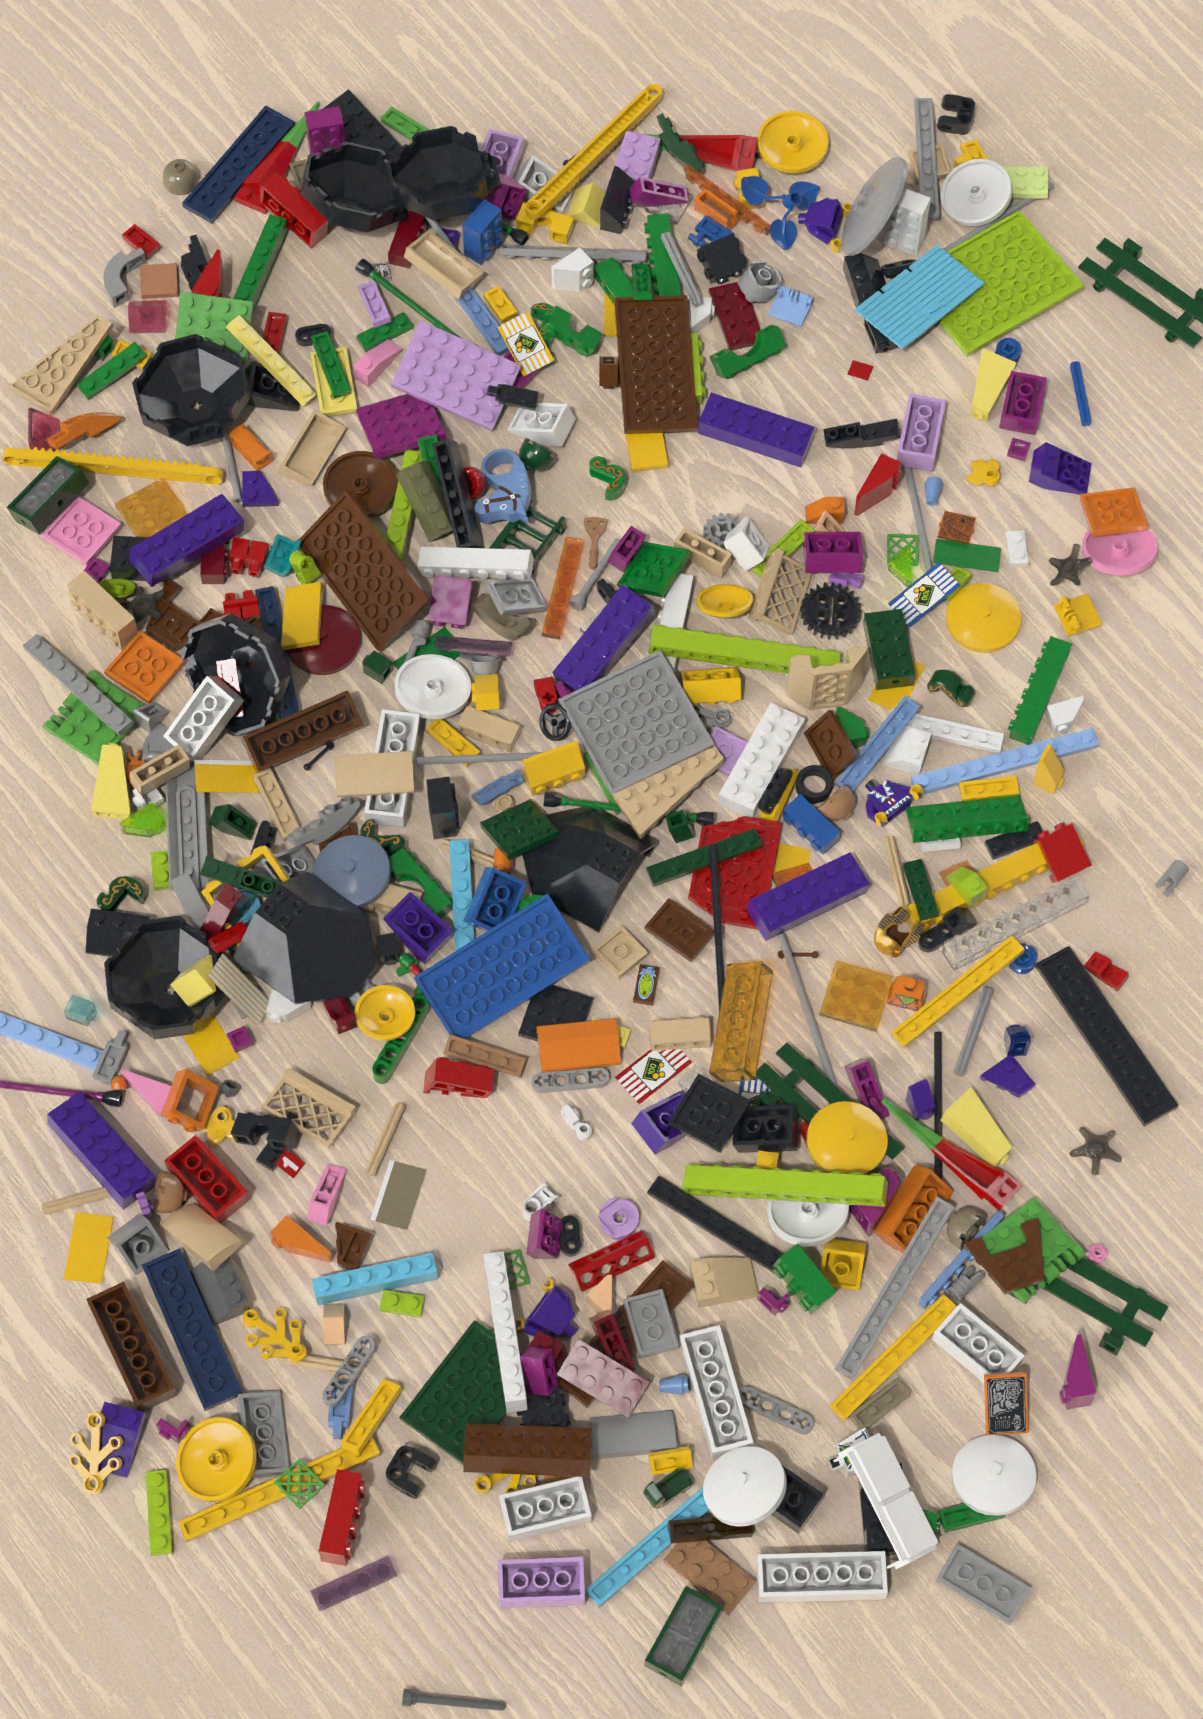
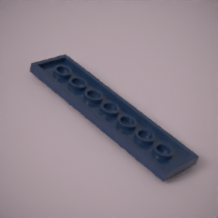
M265 105L182 202V207L212 224L243 185V181L295 126V122Z
M180 1248L142 1264L204 1411L237 1398L238 1394H243Z

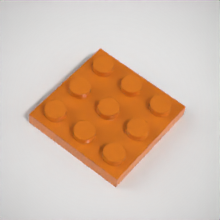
M1135 487L1080 494V502L1092 537L1148 530V523Z
M139 631L104 670V674L149 704L183 667L185 661L142 631Z

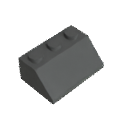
M230 1256L215 1271L203 1262L190 1271L213 1326L240 1316L250 1309Z

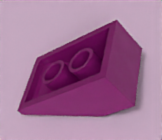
M1081 1334L1076 1336L1073 1343L1062 1391L1059 1392L1061 1403L1065 1404L1066 1410L1091 1406L1096 1394Z

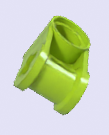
M299 550L291 554L290 564L302 585L313 583L321 576L312 557L305 556Z

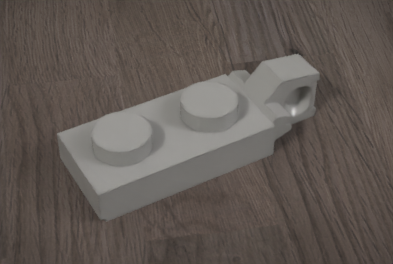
M119 1029L116 1038H111L107 1042L93 1073V1079L111 1085V1081L116 1076L127 1052L128 1044L126 1040L128 1035L126 1031Z

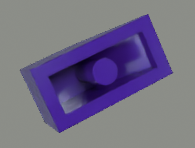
M927 1079L908 1086L905 1102L916 1121L920 1119L924 1121L931 1118L935 1111V1103Z

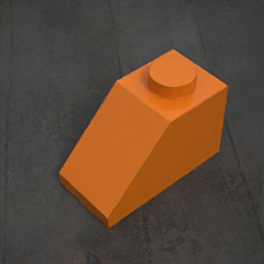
M823 497L805 506L806 523L817 524L823 512L827 511L839 524H843L844 497Z

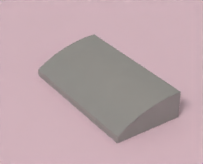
M280 1391L238 1394L236 1404L239 1424L250 1433L256 1447V1465L251 1479L283 1474L289 1468Z
M673 1410L630 1414L629 1418L624 1415L590 1418L593 1459L647 1455L648 1453L677 1448Z

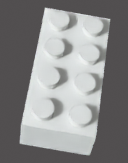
M903 188L900 198L886 222L883 244L917 256L925 240L931 198Z
M206 676L164 737L174 746L180 744L190 760H201L244 700L217 676Z
M961 1303L933 1334L932 1340L983 1383L984 1374L1013 1373L1022 1364L1024 1355Z
M573 1477L499 1495L509 1542L591 1523L592 1516L582 1477Z

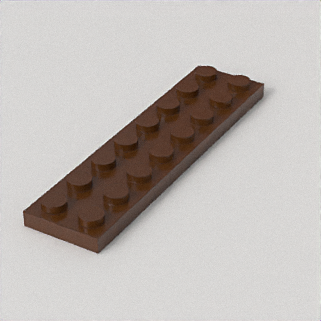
M662 1260L630 1297L663 1289L669 1313L671 1314L692 1291L694 1285ZM623 1304L613 1316L632 1358L637 1353V1349ZM595 1335L588 1344L604 1353ZM559 1376L557 1378L558 1385L586 1408L596 1399Z

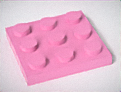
M77 496L47 528L42 537L87 567L122 526L120 522Z

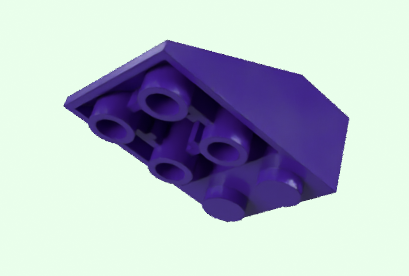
M1045 442L1033 451L1029 482L1047 490L1078 495L1086 494L1092 463Z

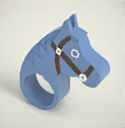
M494 450L485 456L481 464L487 484L495 492L488 499H482L476 503L475 510L479 520L484 524L498 520H506L513 523L519 519L528 523L526 511L531 500V484L524 464L511 450ZM500 464H513L512 469L506 474H490Z

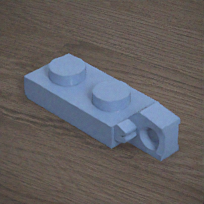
M515 770L509 775L501 776L471 794V797L479 805L489 804L496 796L503 795L508 792L509 788L513 786L518 787L523 783V776L519 770Z
M338 1381V1382H339L340 1384H346V1383H348L349 1381ZM353 1384L338 1406L329 1407L328 1422L329 1427H333V1439L341 1440L343 1428H348ZM336 1386L334 1393L330 1397V1400L332 1398L336 1399L335 1393L338 1390Z

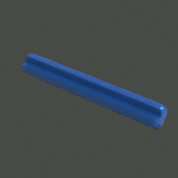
M1079 361L1071 362L1070 370L1082 426H1090L1092 419L1081 365Z

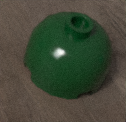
M525 438L519 449V457L524 463L525 469L531 473L534 470L538 472L548 470L557 457H550L552 453L536 442L533 444L528 443L530 439Z

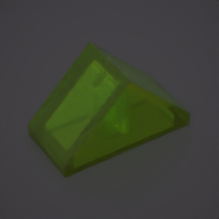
M907 545L888 564V571L906 587H909L912 583L911 545Z

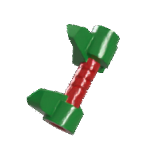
M404 953L398 959L401 965L396 970L398 977L408 973H413L417 976L422 972L418 968V961L415 955L411 956ZM417 985L414 993L416 995H424Z

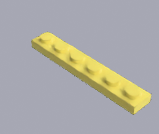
M240 315L226 326L302 406H305L317 395Z

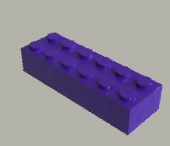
M712 392L698 421V434L802 468L815 433L814 426Z
M220 494L130 548L129 560L148 584L153 587L244 531V519L226 497Z
M622 585L552 673L555 680L559 683L562 682L566 688L568 687L570 691L574 692L603 678L655 614L653 606Z
M851 852L750 899L746 909L763 938L767 941L865 894L870 883Z
M80 1091L47 1114V1125L101 1186L106 1188L110 1196L123 1210L137 1200L136 1194L141 1192L146 1194L155 1187L156 1176Z

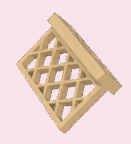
M777 548L768 556L748 618L754 621L759 619L791 635L812 573H806L805 578L800 581L796 571L800 570L805 573V566L783 555L784 551ZM782 561L788 564L789 571H783ZM792 573L795 583L789 584L786 575ZM778 577L782 578L784 587H778L776 582ZM792 586H798L800 591L798 596L794 595L791 589ZM787 589L790 598L784 600L781 590ZM775 592L780 601L776 604L771 599V594ZM789 601H792L795 607L792 612H789L786 605ZM782 605L785 614L779 616L775 606ZM771 608L775 618L770 619L764 616L767 609ZM787 617L790 623L789 628L782 624L781 618Z
M290 1068L285 1070L283 1078L261 1106L263 1111L279 1119L287 1118L285 1112L297 1110L298 1118L291 1120L299 1132L328 1149L349 1121L351 1122L355 1116L354 1105ZM285 1084L292 1088L293 1093L281 1095L280 1090ZM306 1096L309 1098L310 1103L298 1105L297 1097ZM294 1098L296 1106L284 1108L283 1100ZM280 1100L282 1108L272 1109L269 1107L271 1102ZM323 1106L326 1109V1113L315 1115L314 1107ZM311 1107L312 1116L301 1117L300 1109ZM338 1115L343 1118L341 1123L332 1125L330 1117ZM328 1117L329 1125L318 1127L316 1119ZM314 1120L315 1128L306 1129L303 1127L302 1122ZM331 1130V1137L327 1141L320 1137L319 1132Z

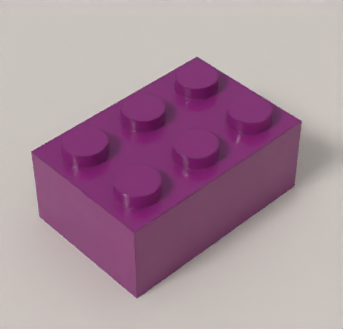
M340 106L304 112L310 154L320 155L323 149L332 146L335 149L340 148L341 143L345 142Z
M1011 371L999 425L1000 429L1031 435L1036 434L1047 377Z
M804 532L803 554L805 573H862L863 551L860 532Z

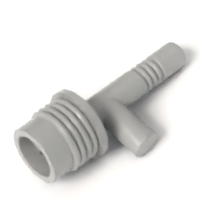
M416 620L412 631L409 633L413 640L404 663L414 658L418 646L425 644L430 629L429 623L423 620Z

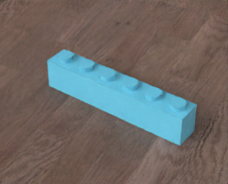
M429 1253L313 1278L312 1282L317 1306L383 1292V1290H392L438 1280L434 1255Z

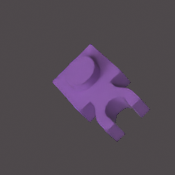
M831 573L828 583L831 584L833 582L836 586L841 583V587L851 585L860 589L861 583L864 581V575Z
M144 1192L136 1194L143 1216L148 1220L153 1219L151 1212L154 1211L151 1200H146Z

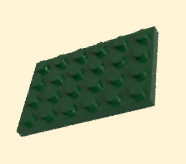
M474 1320L399 1417L402 1422L462 1465L466 1423L499 1425L507 1414L495 1334Z

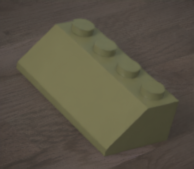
M429 461L415 463L397 473L396 476L428 541L430 542L452 532L443 489Z

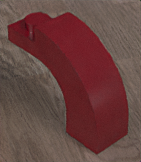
M343 997L321 1001L332 1026L338 1034L357 1027L355 1023L357 1021L356 1017L348 1009Z

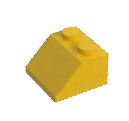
M832 1239L824 1243L820 1272L832 1287L859 1291L865 1256V1243Z

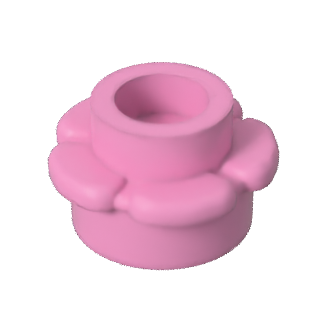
M1097 1243L1088 1248V1258L1094 1263L1103 1262L1104 1258L1108 1255L1107 1250L1104 1249L1102 1244Z

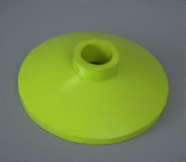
M108 579L99 584L115 600L129 596L135 591V584L126 579Z

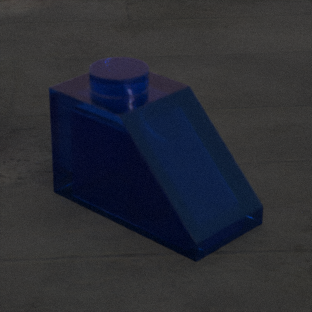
M1011 1025L1006 1027L1004 1033L1006 1055L1009 1056L1011 1054L1013 1057L1027 1056L1031 1037L1026 1026Z

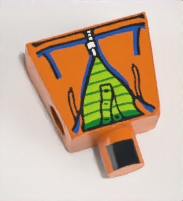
M897 976L890 986L886 1004L917 1012L925 1005L927 998L925 982L915 980L912 977Z

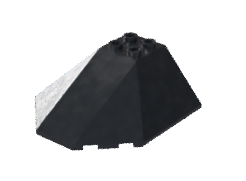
M579 807L546 814L545 816L558 829L559 837L522 854L532 895L540 896L548 893L559 911L599 933L609 919L608 911L621 882L638 857L644 854L650 858L660 841L646 833L640 839L630 824L603 809Z
M309 872L281 882L254 913L233 957L235 962L296 1005L309 1001H328L332 998H351L376 969L369 915Z

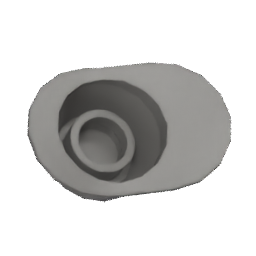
M477 652L460 654V658L470 661L473 672L476 675L496 674L498 662L503 659L502 657H494Z

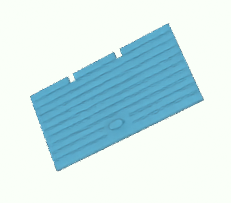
M938 245L909 266L912 272L905 269L883 286L881 290L885 292L884 294L877 291L854 309L902 350L984 286L982 280L978 279L977 276Z

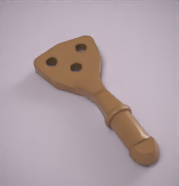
M588 517L584 519V526L592 542L591 550L589 551V568L594 570L597 567V541L606 529L607 520L599 517Z

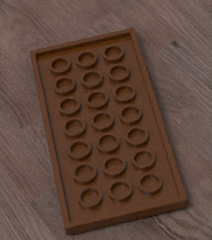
M687 295L652 296V300H634V297L614 298L624 434L698 431Z
M345 490L299 539L301 540L299 545L307 556L312 557L321 576L379 652H382L432 601L350 491Z

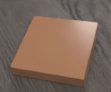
M176 263L140 265L142 299L178 297Z

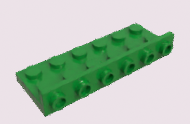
M1020 795L906 807V816L913 843L1028 831L1029 816L1025 814Z

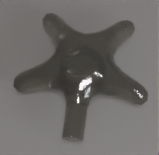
M1073 544L1071 555L1068 558L1057 559L1053 557L1049 559V563L1058 569L1057 576L1050 582L1051 586H1057L1066 581H1072L1076 586L1081 585L1079 575L1085 568L1091 565L1093 559L1091 557L1078 559L1079 544Z
M140 586L137 589V595L132 601L119 604L124 609L133 611V617L135 618L136 626H138L147 615L157 620L161 618L156 605L165 595V591L160 590L147 594L144 587Z
M1086 1127L1079 1128L1080 1133L1085 1138V1143L1071 1150L1069 1155L1071 1157H1089L1092 1161V1175H1099L1100 1161L1102 1159H1110L1115 1162L1122 1161L1121 1155L1109 1146V1141L1116 1135L1114 1130L1097 1135Z

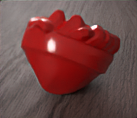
M471 466L464 467L471 500L478 498L485 490V478L477 468Z

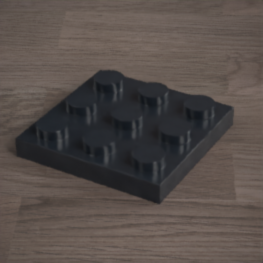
M549 986L530 999L518 1036L538 1042L537 1026L586 1022L593 1003V997L557 986Z
M698 1073L668 1122V1126L722 1153L749 1108L751 1100Z

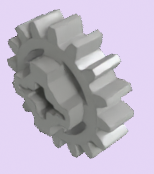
M721 512L719 517L712 515V520L707 519V524L704 525L703 537L727 550L724 540L732 528H735L741 521L736 522V516L730 518L729 513L723 516Z

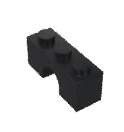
M238 1112L230 1134L236 1143L255 1146L257 1139L261 1135L268 1133L266 1140L273 1149L291 1151L299 1130L289 1118L279 1119L270 1115L259 1116L251 1112L246 1114Z

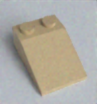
M750 1257L708 1258L690 1262V1272L698 1308L756 1298L758 1296Z

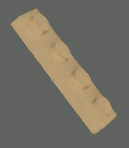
M271 768L254 774L253 779L283 841H287V834L298 828L299 825Z

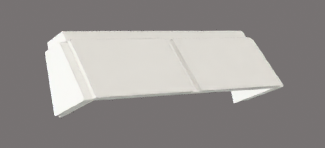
M880 1433L838 1453L840 1457L833 1461L836 1462L845 1457L849 1458L899 1558V1561L887 1566V1568L895 1566L898 1569L937 1549L936 1544H938V1540L914 1493L909 1491L910 1485L885 1436L881 1437Z

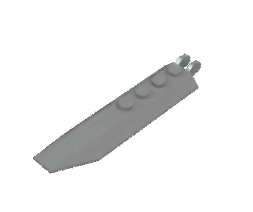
M190 760L189 769L167 781L165 785L170 890L174 891L170 881L188 872L199 893L209 883V878L200 875L205 858L208 856L205 792H196L194 760Z

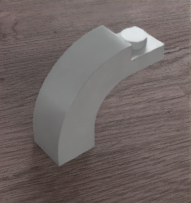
M141 248L131 251L126 256L122 251L117 253L105 268L104 285L107 298L113 308L130 300L128 290L122 281L129 272L140 267V265L146 264L145 253Z

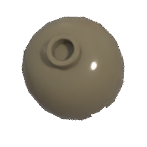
M175 159L165 166L163 184L171 194L178 196L187 195L189 191L198 185V172L195 166L188 160Z
M970 1209L960 1210L956 1214L952 1213L947 1219V1236L950 1242L962 1251L964 1243L971 1241L976 1236L980 1225L984 1227L986 1219L978 1212Z

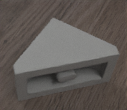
M152 702L135 708L133 713L136 724L150 733L157 724L167 717L169 711L156 702Z

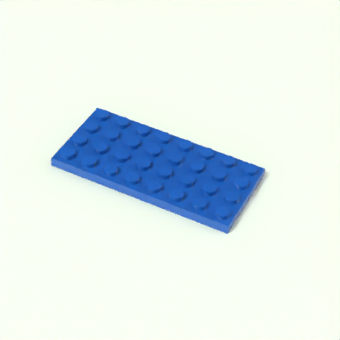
M547 893L413 978L448 1034L467 1039L590 961V958Z

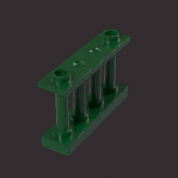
M531 499L526 511L527 517H532L552 528L550 533L545 536L525 525V522L520 519L513 523L509 521L489 549H505L507 545H513L518 549L531 550L534 558L533 575L536 566L559 535L561 536L565 532L566 525L564 516H561L556 523L535 511L534 500ZM518 531H522L539 540L542 544L535 550L517 540L515 534Z

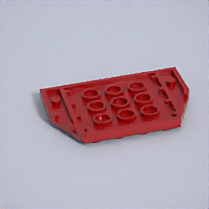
M742 816L738 817L737 820L722 821L715 825L702 826L698 848L754 828L762 843V848L718 864L721 923L759 930L746 908L750 899L770 890L782 826L781 822ZM710 867L693 873L688 900L713 916Z

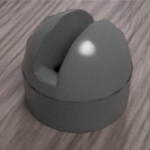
M225 1080L221 1087V1092L225 1094V1097H233L239 1087L235 1082Z

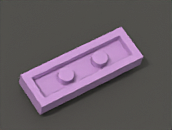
M375 280L357 286L374 328L391 322Z

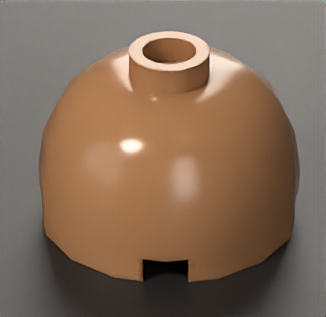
M843 785L831 797L827 798L817 810L829 821H838L840 819L845 821L853 814L851 810L855 806L854 794L849 787Z
M159 1173L157 1175L154 1192H156L154 1211L155 1213H172L181 1206L182 1201H186L187 1189H183L182 1181L173 1174Z

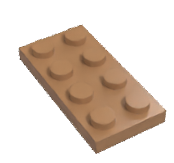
M707 1541L677 1543L663 1559L665 1564L700 1593L722 1605L723 1612L728 1616L756 1583L755 1580Z

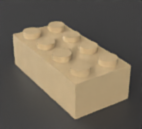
M85 571L67 584L72 607L76 611L80 610L83 613V617L89 623H94L97 631L102 635L105 634L114 647L118 646L123 650L138 633L135 618Z

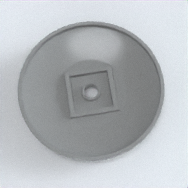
M894 157L878 168L867 180L854 200L847 215L842 234L841 247L847 255L853 256L863 251L879 234L892 214L907 177V163L901 157Z

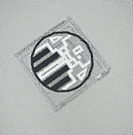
M389 262L372 264L375 271L387 281L392 280Z

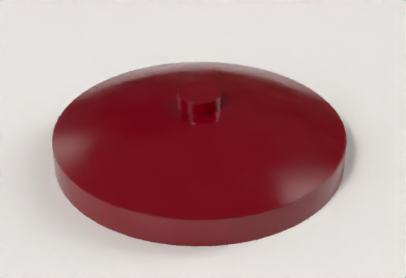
M322 605L319 644L289 649L287 654L294 665L307 673L314 675L337 673L348 667L358 655L361 645L359 627L354 618L343 609L331 605Z

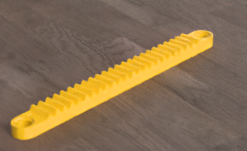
M650 84L641 91L526 203V215L531 219L540 218L545 212L552 209L558 200L561 201L562 196L565 197L566 192H570L571 187L574 188L575 183L578 184L579 180L583 179L584 175H587L588 171H591L597 162H601V158H605L606 153L609 154L610 149H614V145L617 146L618 142L622 141L626 130L631 131L632 128L635 129L636 124L639 125L640 120L643 121L644 116L647 117L648 113L652 112L653 107L663 97L662 87L658 84ZM650 92H657L658 94H657V95H651V94H649V93H650ZM532 207L539 208L537 211H531L530 209Z
M27 446L26 449L6 448L2 456L4 463L13 466L45 468L58 456L87 473L212 485L221 484L223 479V471L221 469L200 466L198 462L195 465L188 462L186 465L184 461L178 464L176 460L170 463L168 459L166 462H163L162 459L156 462L154 458L148 461L147 457L143 460L137 457L134 460L132 456L126 459L125 455L121 458L118 455L111 457L110 454L104 457L103 453L99 456L96 453L89 455L88 452L82 455L81 451L75 454L73 450L70 453H67L66 450L60 453L59 449L53 452L51 448L48 451H45L44 448L39 451L37 447L31 450L30 446Z

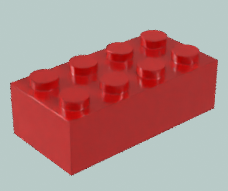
M276 172L262 184L260 203L273 215L286 218L288 228L306 245L313 249L327 236L329 221L300 194L298 188H294L289 184L286 177Z
M196 1135L164 1160L167 1170L180 1178L187 1192L208 1215L220 1224L250 1200L248 1191Z
M340 1469L336 1471L319 1546L321 1562L346 1566L347 1560L352 1558L353 1548L351 1541L352 1539L355 1540L358 1527H356V1519L361 1517V1499H365L367 1490L365 1486L366 1481H363L362 1473Z

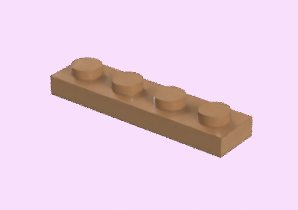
M450 1034L443 1053L476 1065H485L489 1069L520 1078L526 1059Z

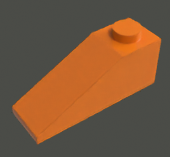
M287 1215L270 1232L271 1243L279 1250L282 1248L288 1253L329 1263L333 1260L332 1253Z

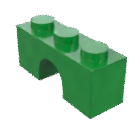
M556 305L549 312L541 329L547 335L561 341L565 346L576 350L578 354L585 357L590 356L595 351L602 333L588 324L580 332L573 331L569 325L571 314Z

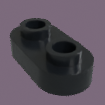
M907 259L882 265V275L886 276V278H893L905 269L912 272L909 266L916 260Z
M327 324L300 327L295 332L296 342L301 346L313 345L310 336L327 331L331 338V328Z
M945 922L940 923L920 935L918 946L923 952L930 953L950 943L955 934L951 933ZM945 929L948 933H943L942 930ZM929 938L932 942H926L925 939Z
M568 1215L564 1216L561 1221L563 1228L560 1233V1245L564 1255L573 1257L581 1251L580 1228L578 1220L574 1216ZM570 1225L573 1228L571 1230H566L565 1227ZM574 1245L575 1248L570 1250L567 1246Z

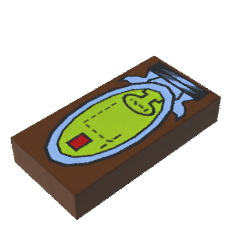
M640 964L633 1003L653 1006L659 967Z

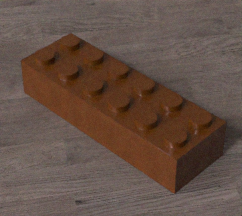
M347 690L243 736L241 741L256 773H259L360 729L364 724Z
M123 1281L87 1298L89 1308L137 1410L144 1412L177 1396L172 1381L125 1282Z
M466 1423L463 1472L590 1477L592 1428Z

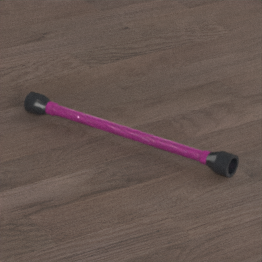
M0 1081V1088L25 1090L27 1092H40L72 1097L80 1091L86 1099L97 1100L109 1106L120 1107L122 1102V1091L111 1090L93 1093L90 1091L83 1092L81 1090Z

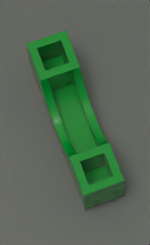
M771 324L756 332L755 343L747 353L736 355L732 350L724 348L712 354L710 359L717 376L728 379L733 377L739 370H747L751 364L762 362L766 359L765 357L780 353L781 349L786 347L779 326Z
M401 848L389 857L391 876L397 883L411 881L421 886L425 892L422 902L440 919L452 911L451 897L446 892L443 893L440 890V886L435 879L431 880L428 877L426 869L415 862L416 859L411 852H406Z

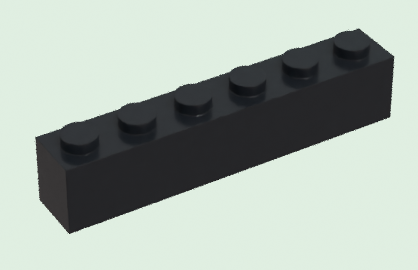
M449 438L433 443L432 447L456 547L483 548L458 443Z

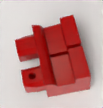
M233 537L230 552L232 574L239 575L242 573L243 568L249 569L248 574L251 577L258 578L260 572L265 570L263 567L270 551L269 544L254 540L250 543L248 539Z
M252 590L242 592L243 598L236 599L235 593L225 594V601H223L224 615L232 613L242 619L241 613H243L244 621H247L256 613L260 616L257 597L254 596Z

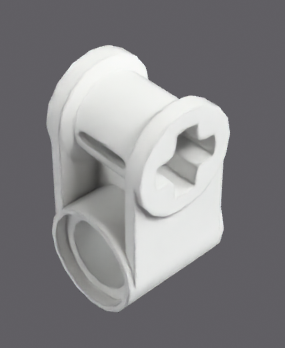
M546 1183L541 1184L523 1202V1218L530 1222L531 1214L534 1212L527 1211V1208L534 1207L536 1211L539 1209L549 1210L558 1202L560 1197L554 1195L547 1188Z

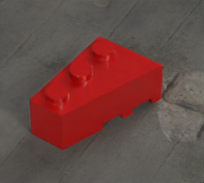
M446 1057L436 1058L425 1071L423 1093L429 1094L430 1090L442 1091V1095H448V1092H459L463 1097L487 1098L492 1092L494 1069H489L485 1065H469L465 1061L454 1062Z

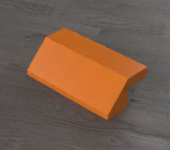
M616 1018L537 1026L539 1059L542 1073L621 1064Z

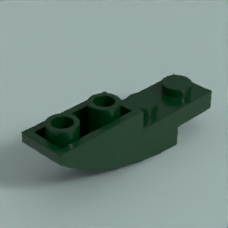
M663 113L656 116L658 124L663 133L659 134V138H661V143L668 153L684 168L699 176L704 175L703 168L705 166L701 158H696V150L693 144H688L686 139L682 141L679 134L673 132L671 128L673 124L669 117L665 118Z
M206 856L200 872L201 876L216 880L225 885L227 883L234 888L266 898L281 882L280 880Z

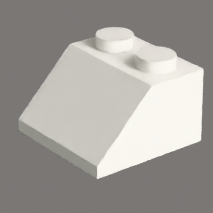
M578 248L551 266L553 289L580 292L582 289L591 286L593 283L594 262L581 248Z
M748 516L732 529L724 540L727 551L734 555L736 563L743 567L745 571L764 561L769 548V544Z
M916 728L903 729L886 751L882 765L914 775L920 774L930 743L931 733Z

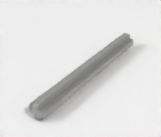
M662 233L661 239L693 306H701L703 300L671 233Z
M984 987L954 1069V1074L963 1076L966 1071L993 994L992 988Z

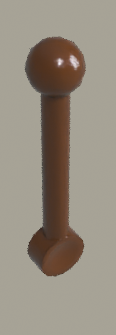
M782 950L778 952L780 959L785 958ZM817 951L812 953H792V956L816 959L819 957V953Z

